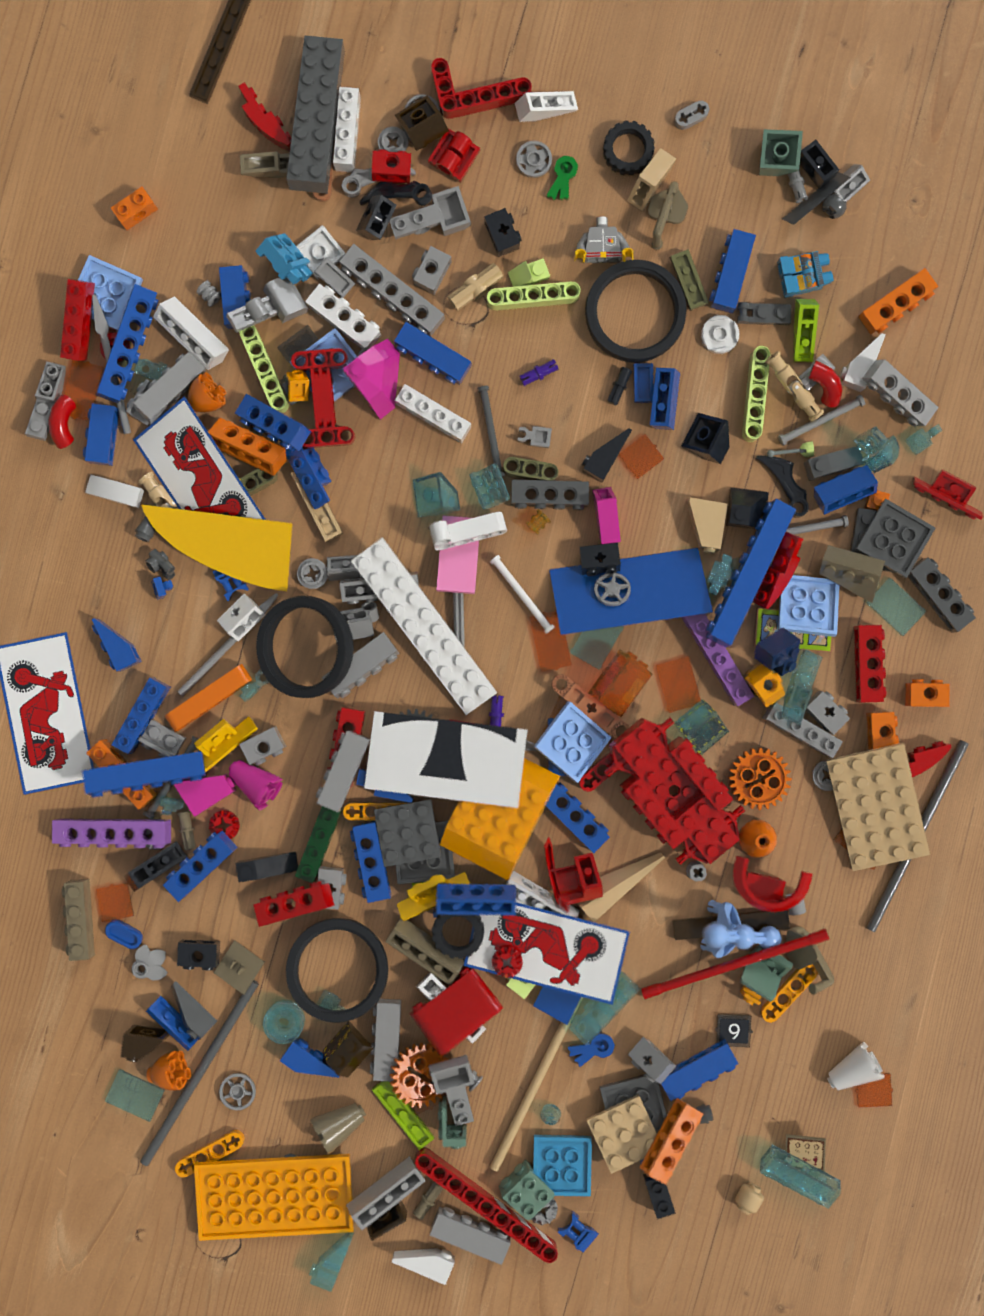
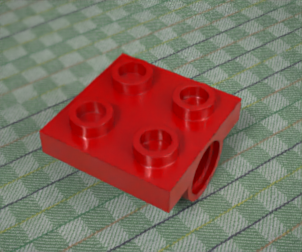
M448 128L449 131L439 141L429 157L428 163L461 183L479 154L480 147L473 144L472 140L460 131L455 133Z

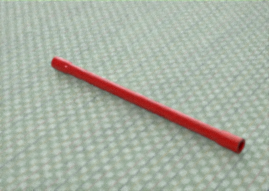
M825 928L810 933L807 936L681 977L641 988L644 999H648L666 991L805 946L830 940Z

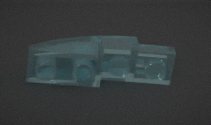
M807 649L802 652L798 666L793 670L782 709V717L798 725L801 724L813 692L811 688L823 658Z

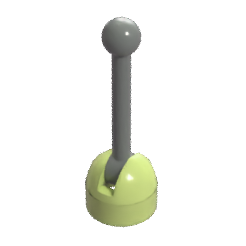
M813 441L803 443L799 449L769 450L767 456L773 457L774 455L800 452L804 457H814Z

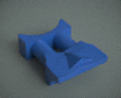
M217 570L213 571L215 579L222 584L226 591L224 596L227 601H230L232 594L239 589L250 590L247 584H243L241 580ZM230 578H232L236 586L234 590L228 581Z
M572 1211V1221L568 1226L558 1228V1233L562 1237L567 1235L574 1242L576 1249L584 1253L599 1233L592 1227L582 1224L578 1220L579 1215ZM574 1226L581 1233L577 1235L571 1227Z

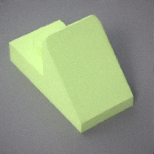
M544 258L529 264L524 261L508 272L513 287L532 285L550 278Z

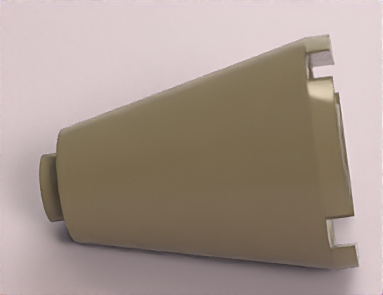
M354 1103L313 1117L310 1121L329 1154L365 1121L363 1117L366 1113L361 1104L357 1106Z

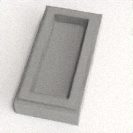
M327 257L314 271L317 276L342 298L355 285V282Z

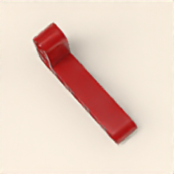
M436 58L431 64L440 111L446 119L513 105L525 93L532 91L531 81L528 78L521 77L455 93L447 61L443 58ZM443 68L444 71L439 73L436 69ZM443 86H447L449 88L447 91L440 90V88ZM521 87H525L527 91L520 92L518 89ZM501 92H508L509 95H508V96H501L500 93H501ZM483 96H489L491 99L488 101H484L481 98ZM465 100L472 102L470 105L463 104ZM448 104L454 106L450 110L444 108Z

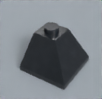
M698 413L681 447L705 460L721 464L730 448L728 421Z
M730 488L726 526L755 529L758 520L762 519L765 514L763 509L768 502L769 492Z

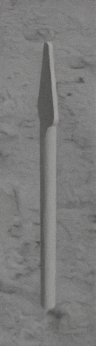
M92 295L95 330L100 335L107 363L111 352L107 334L109 326L96 295ZM112 376V384L120 385L118 377ZM120 399V402L116 404L123 433L129 434L131 429L124 400Z
M275 593L262 603L259 608L266 613L277 599L278 594ZM231 636L177 692L184 696L237 640Z

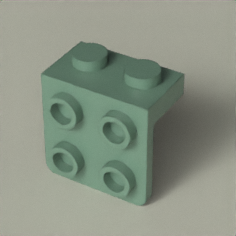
M758 945L749 954L764 949L760 945ZM778 955L744 966L740 982L771 1002L775 999L781 978L792 969L793 963Z
M443 1096V1100L439 1101L438 1108L439 1140H442L443 1147H451L452 1149L466 1147L467 1124L456 1127L455 1124L447 1125V1096Z
M527 1160L522 1164H518L514 1171L508 1177H505L498 1186L502 1198L528 1221L555 1196L554 1191L534 1173L532 1165Z

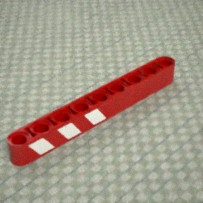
M422 1148L417 1151L415 1165L418 1170L544 1262L553 1263L557 1259V1244L553 1239L430 1149ZM422 1156H426L429 1159V1161L423 1163L419 1160V1158ZM443 1168L445 1172L438 1174L435 1172V1169ZM457 1179L460 1181V1184L453 1185L450 1181ZM474 1191L476 1194L469 1197L466 1192ZM484 1202H489L491 1206L489 1208H484L482 1204ZM499 1214H505L507 1217L505 1219H499L497 1216ZM515 1225H520L523 1227L519 1231L513 1229ZM532 1236L538 1238L536 1242H531L528 1239ZM547 1248L553 1249V1252L545 1253L544 1250Z

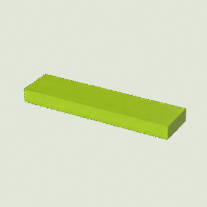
M380 1081L372 1088L373 1093L415 1146L421 1150L435 1136L409 1103L405 1105L402 1099L399 1100L396 1097L397 1094L392 1091L394 1087L390 1085L391 1081Z

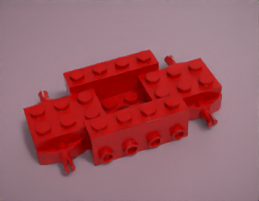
M670 717L662 724H656L647 719L640 718L609 744L613 762L604 772L608 777L617 770L631 774L620 784L623 789L621 791L622 795L627 801L631 799L635 803L632 807L639 815L644 814L647 818L645 823L651 830L654 828L659 834L656 836L663 844L667 843L672 849H675L679 844L683 843L684 852L675 858L680 865L691 857L703 863L712 864L740 840L736 820L737 817L745 812V809L740 805L732 812L723 810L734 799L729 795V789L725 784L717 780V774L712 768H708L705 765L704 758L692 749L694 746L687 738L683 739L678 736L668 744L665 732L670 726L675 724ZM672 785L678 786V792L675 795L669 794V788Z

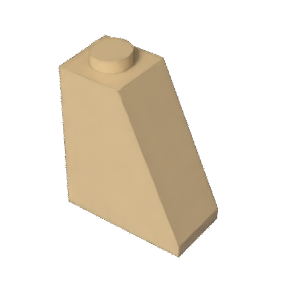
M660 148L638 177L627 201L643 211L669 174L676 158Z
M689 498L687 506L698 547L703 548V552L715 553V551L721 549L728 504Z

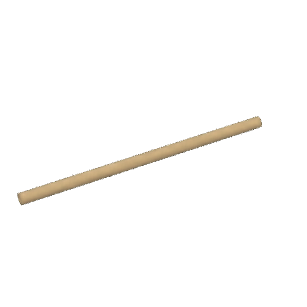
M581 997L568 1025L560 1022L490 1165V1169L498 1172L583 997Z

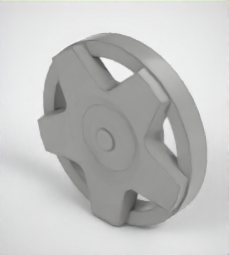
M529 141L523 144L517 152V166L527 177H541L551 167V151L542 142ZM535 145H536V146H540V147H542L543 149L537 150L536 147H535ZM526 148L527 153L521 154V152ZM547 157H549L548 165L544 161ZM521 164L526 166L525 170L522 168Z

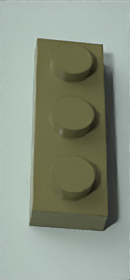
M689 249L671 255L670 260L689 310L692 311L708 305V299Z

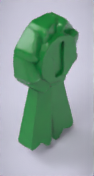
M563 156L556 161L555 173L558 177L547 193V198L551 197L555 201L561 189L560 200H569V180L576 176L578 164L573 157Z

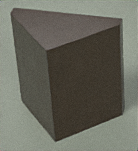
M402 1201L398 1202L367 1226L372 1241L406 1221L408 1211Z

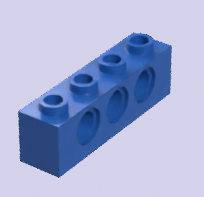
M248 394L245 395L235 411V414L240 417L239 421L248 427L253 425L255 431L262 435L264 432L267 433V437L276 443L280 440L281 445L288 450L294 448L300 451L311 433L301 423Z
M149 677L114 739L112 746L126 754H133L140 743L138 741L139 737L144 734L151 719H154L171 686L157 678Z
M561 782L556 784L546 807L595 853L610 838L607 834L609 830L602 823L598 825L593 820L595 816L588 809L584 811L580 807L582 803L575 796L571 798L566 793L568 789ZM560 797L566 798V806L558 807L556 805L557 799ZM573 811H579V820H571L570 814ZM588 824L594 826V831L591 834L584 833V827Z
M376 821L354 825L350 835L352 842L356 843L357 849H354L356 861L359 860L360 863L358 875L359 879H363L364 887H362L363 898H367L368 903L390 899L392 894L387 870L383 863ZM368 838L372 843L371 847H363L361 844L362 839ZM372 857L375 860V865L373 867L367 866L365 863L366 858ZM376 876L379 879V884L371 885L369 878Z
M223 830L218 834L215 832L206 839L208 843L204 847L202 845L197 847L192 852L194 856L191 859L187 857L179 864L181 868L177 872L173 870L166 877L168 881L163 886L177 902L187 896L238 848ZM210 848L215 850L216 856L210 854ZM196 861L201 862L202 869L196 866ZM186 874L189 881H185L182 875Z
M437 884V914L516 915V885Z

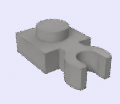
M533 426L532 431L525 427L519 428V431L524 432L526 436L524 438L518 437V442L524 443L530 440V446L549 448L552 428Z

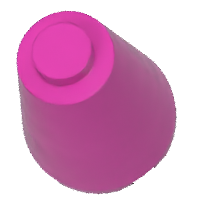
M242 760L234 761L228 769L231 779L258 810L266 808L268 806L266 802L269 799L274 800L283 784L280 782L283 779L279 776L249 765V763Z

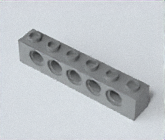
M355 244L350 247L339 261L342 272L349 277L351 275L357 279L356 282L364 289L368 287L372 290L371 294L378 300L382 298L387 302L388 308L394 312L396 310L402 314L401 317L409 324L413 322L417 325V329L432 336L444 321V313ZM364 265L366 269L363 272H358L356 270L357 267ZM374 277L381 278V281L377 284L371 282ZM394 288L396 293L390 296L386 294L387 290ZM404 300L412 302L409 307H403L401 304ZM419 312L427 314L423 319L417 318L416 315Z

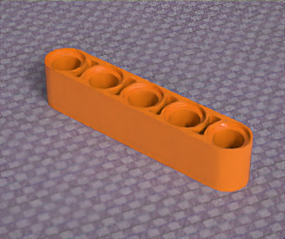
M240 664L167 713L164 717L174 732H177L249 684L253 679L243 664Z

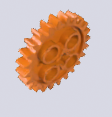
M758 747L757 752L754 748H751L750 754L743 751V758L737 756L739 762H732L735 769H729L734 774L728 777V779L733 780L729 787H735L732 794H739L736 800L744 799V806L750 802V808L753 809L757 805L758 810L762 809V805L769 809V803L776 806V799L782 802L781 794L788 795L784 789L791 788V786L786 784V781L792 780V778L786 777V774H789L791 770L784 769L788 763H781L783 757L776 758L777 752L775 751L770 755V749L768 748L763 753L761 747ZM766 760L768 767L761 771L759 764L761 761ZM772 769L775 770L774 773L764 776L767 773H769ZM745 770L751 772V777L748 780H744L742 777ZM758 774L764 776L761 779L762 782L756 781L752 783L749 787L745 788V785L747 783L753 782L758 779ZM772 777L777 779V784L774 787L769 786V780ZM758 786L760 788V794L754 797L752 795V789Z
M420 1043L419 1048L413 1044L412 1050L406 1047V1054L399 1052L401 1059H394L397 1066H391L395 1073L389 1074L394 1079L390 1082V1085L394 1087L392 1091L397 1094L396 1097L399 1100L402 1099L405 1105L409 1102L411 1107H414L416 1104L421 1108L422 1103L428 1107L430 1100L435 1104V1097L442 1098L441 1094H436L434 1084L407 1070V1067L410 1066L432 1080L429 1065L449 1059L435 1052L429 1043L426 1047L423 1043ZM421 1058L420 1064L415 1066L416 1060ZM411 1076L410 1081L405 1083L406 1077ZM426 1085L425 1090L420 1092L421 1087Z

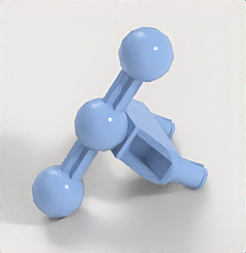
M714 900L708 902V905L713 906V908L707 907L708 912L718 914L717 923H711L706 926L703 932L704 938L701 941L706 946L700 945L702 950L712 952L714 957H724L735 947L744 950L748 949L754 943H758L763 949L781 943V934L775 927L766 926L760 929L759 932H754L750 926L741 924L737 910L731 903H719Z

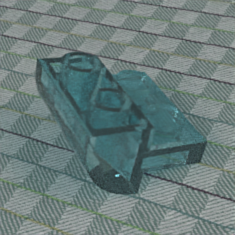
M876 426L854 439L859 450L866 454L861 460L874 473L892 465L898 458L899 443L896 437L893 435L886 438Z

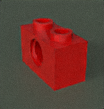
M384 149L373 151L372 181L410 183L411 153L406 151L388 152ZM390 163H393V164H395L396 166H395V167H388L387 165L390 164Z

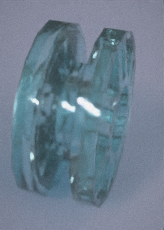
M284 999L275 1002L264 1016L263 1028L265 1034L275 1043L287 1044L293 1042L299 1037L305 1026L306 1018L304 1011L292 1000ZM281 1018L287 1019L288 1022H289V1024H288V1025H283V1024H281L280 1019H281Z

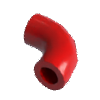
M815 360L808 379L822 386L821 402L825 406L837 407L841 401L843 391L840 377L832 368Z
M64 394L52 406L48 419L49 433L58 449L66 448L74 441V437L68 429V420L72 412L76 410V404L69 396Z

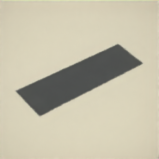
M838 172L832 180L820 189L818 188L806 201L801 202L782 220L795 225L851 177Z

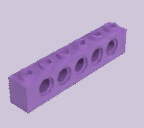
M706 614L681 617L733 705L740 706L755 697L726 648L705 637L708 632L706 627L710 622Z
M166 819L52 820V844H59V847H71V844H78V847H90V844H96V847L103 848L108 847V844H115L116 848H125L127 844H134V848H145L146 845H153V848H164L166 844L171 843V820ZM73 828L77 831L76 838L72 835ZM91 829H94L96 832L95 838L91 836ZM110 829L115 833L114 838L109 835ZM129 829L133 831V838L128 836ZM147 829L151 830L152 832L151 839L148 838L146 835Z

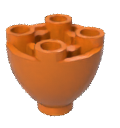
M205 372L200 374L191 384L187 401L195 413L213 412L226 404L224 396L227 393L221 385L218 386L213 381L209 373Z
M761 819L747 822L739 831L740 847L749 856L763 858L768 856L776 847L777 834L768 822ZM760 838H765V839H764V843H765V844L760 845V844H759V839H760Z
M171 1051L158 1058L153 1066L148 1068L146 1076L150 1083H154L161 1089L177 1091L184 1088L187 1079L191 1078V1070L187 1067L183 1051Z

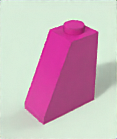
M612 488L593 489V500L601 544L621 542L617 500Z
M227 774L203 777L202 780L194 782L183 780L181 784L174 785L194 817L236 791V783Z

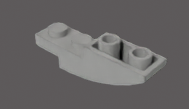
M46 362L35 394L36 402L25 432L27 437L46 441L49 432L48 419L51 408L62 395L66 372L65 366Z

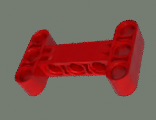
M340 348L295 352L291 357V363L296 370L311 372L316 429H309L313 440L310 444L304 443L303 447L346 446L351 445L355 441L356 436L351 428L346 426L336 427L331 369L344 368L349 361L346 352ZM343 354V362L336 363L334 361L335 356ZM324 356V363L317 365L315 363L316 357ZM299 357H304L306 360L303 366L296 365V360ZM344 431L351 432V438L348 441H343L341 438ZM328 432L332 434V439L326 443L323 442L322 436Z

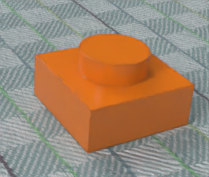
M877 490V493L868 496L865 508L877 511L884 499L889 500L890 494Z

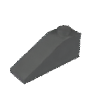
M859 446L821 455L804 462L809 481L864 465Z
M175 981L171 989L184 1026L187 1029L186 1033L193 1040L196 1038L200 1040L217 1020Z

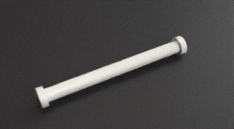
M497 555L490 563L496 566L545 629V634L555 628L554 625H550L501 562V557Z

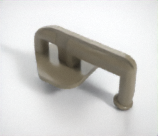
M676 181L671 182L668 189L654 195L648 207L650 217L657 219L652 247L655 250H659L663 246L661 236L666 222L679 224L685 219L688 211V204L681 194L679 184Z
M793 927L787 931L786 942L807 936L810 933L803 927ZM816 944L786 953L790 962L797 969H802L811 964L815 966L822 981L809 985V992L812 995L834 984V976Z

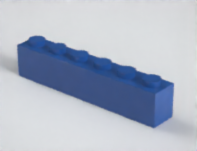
M202 751L82 770L85 794L91 795V798L102 797L105 792H111V795L121 794L123 789L131 788V791L143 790V786L151 785V788L162 787V783L170 782L171 785L181 784L182 780L190 779V782L200 781L203 776H206Z

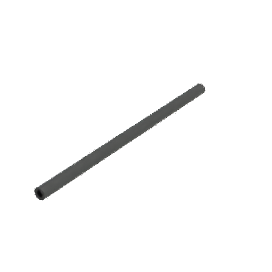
M959 741L921 817L924 831H926L969 745L965 741ZM911 859L899 861L866 927L867 929L876 932Z
M253 980L246 993L240 996L141 1158L140 1162L143 1165L148 1166L257 989L259 983Z

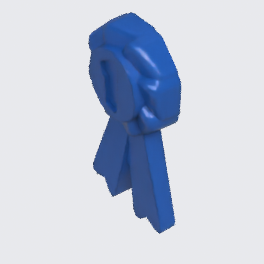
M600 1033L593 1037L591 1044L568 1046L570 1056L579 1055L574 1058V1061L578 1062L579 1067H581L594 1055L600 1058L610 1056L615 1045L610 1035Z

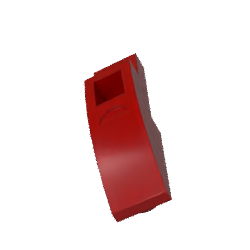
M245 82L240 84L238 87L247 102L242 106V109L249 121L265 138L278 147L290 152L292 137L288 131L284 133L281 128L284 125L279 116H274L272 111L267 113L263 104H258L255 100L257 95L253 88H248Z
M785 532L771 567L768 568L752 601L753 603L769 609L778 599L799 564L801 558L797 554L804 538L790 532Z
M938 741L932 743V747L925 748V746L913 748L914 751L908 753L912 777L925 772L938 763L952 748L951 744Z

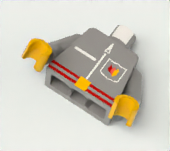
M597 217L596 227H590L589 231L584 233L579 240L574 261L577 258H581L583 263H620L621 258L623 262H626V257L634 260V251L629 247L623 235L617 232L616 227H608L607 217Z

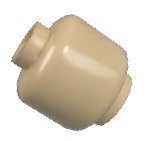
M753 1183L750 1185L743 1184L735 1196L736 1207L748 1215L756 1213L764 1201V1196L760 1193L761 1188Z

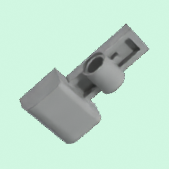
M459 186L433 194V205L391 218L389 222L395 239L413 233L416 235L423 234L429 231L431 227L441 225L444 236L468 228L471 225V221Z
M279 277L265 284L263 291L266 297L262 299L256 297L247 302L245 306L227 313L226 317L237 333L276 315L284 323L307 313L308 307L296 286L288 278L281 280Z
M467 1055L429 1065L436 1094L444 1092L447 1094L455 1127L473 1122L474 1119L465 1086L474 1084Z

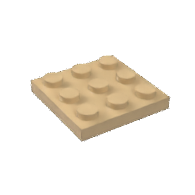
M639 1094L586 1118L611 1174L644 1159L657 1135Z

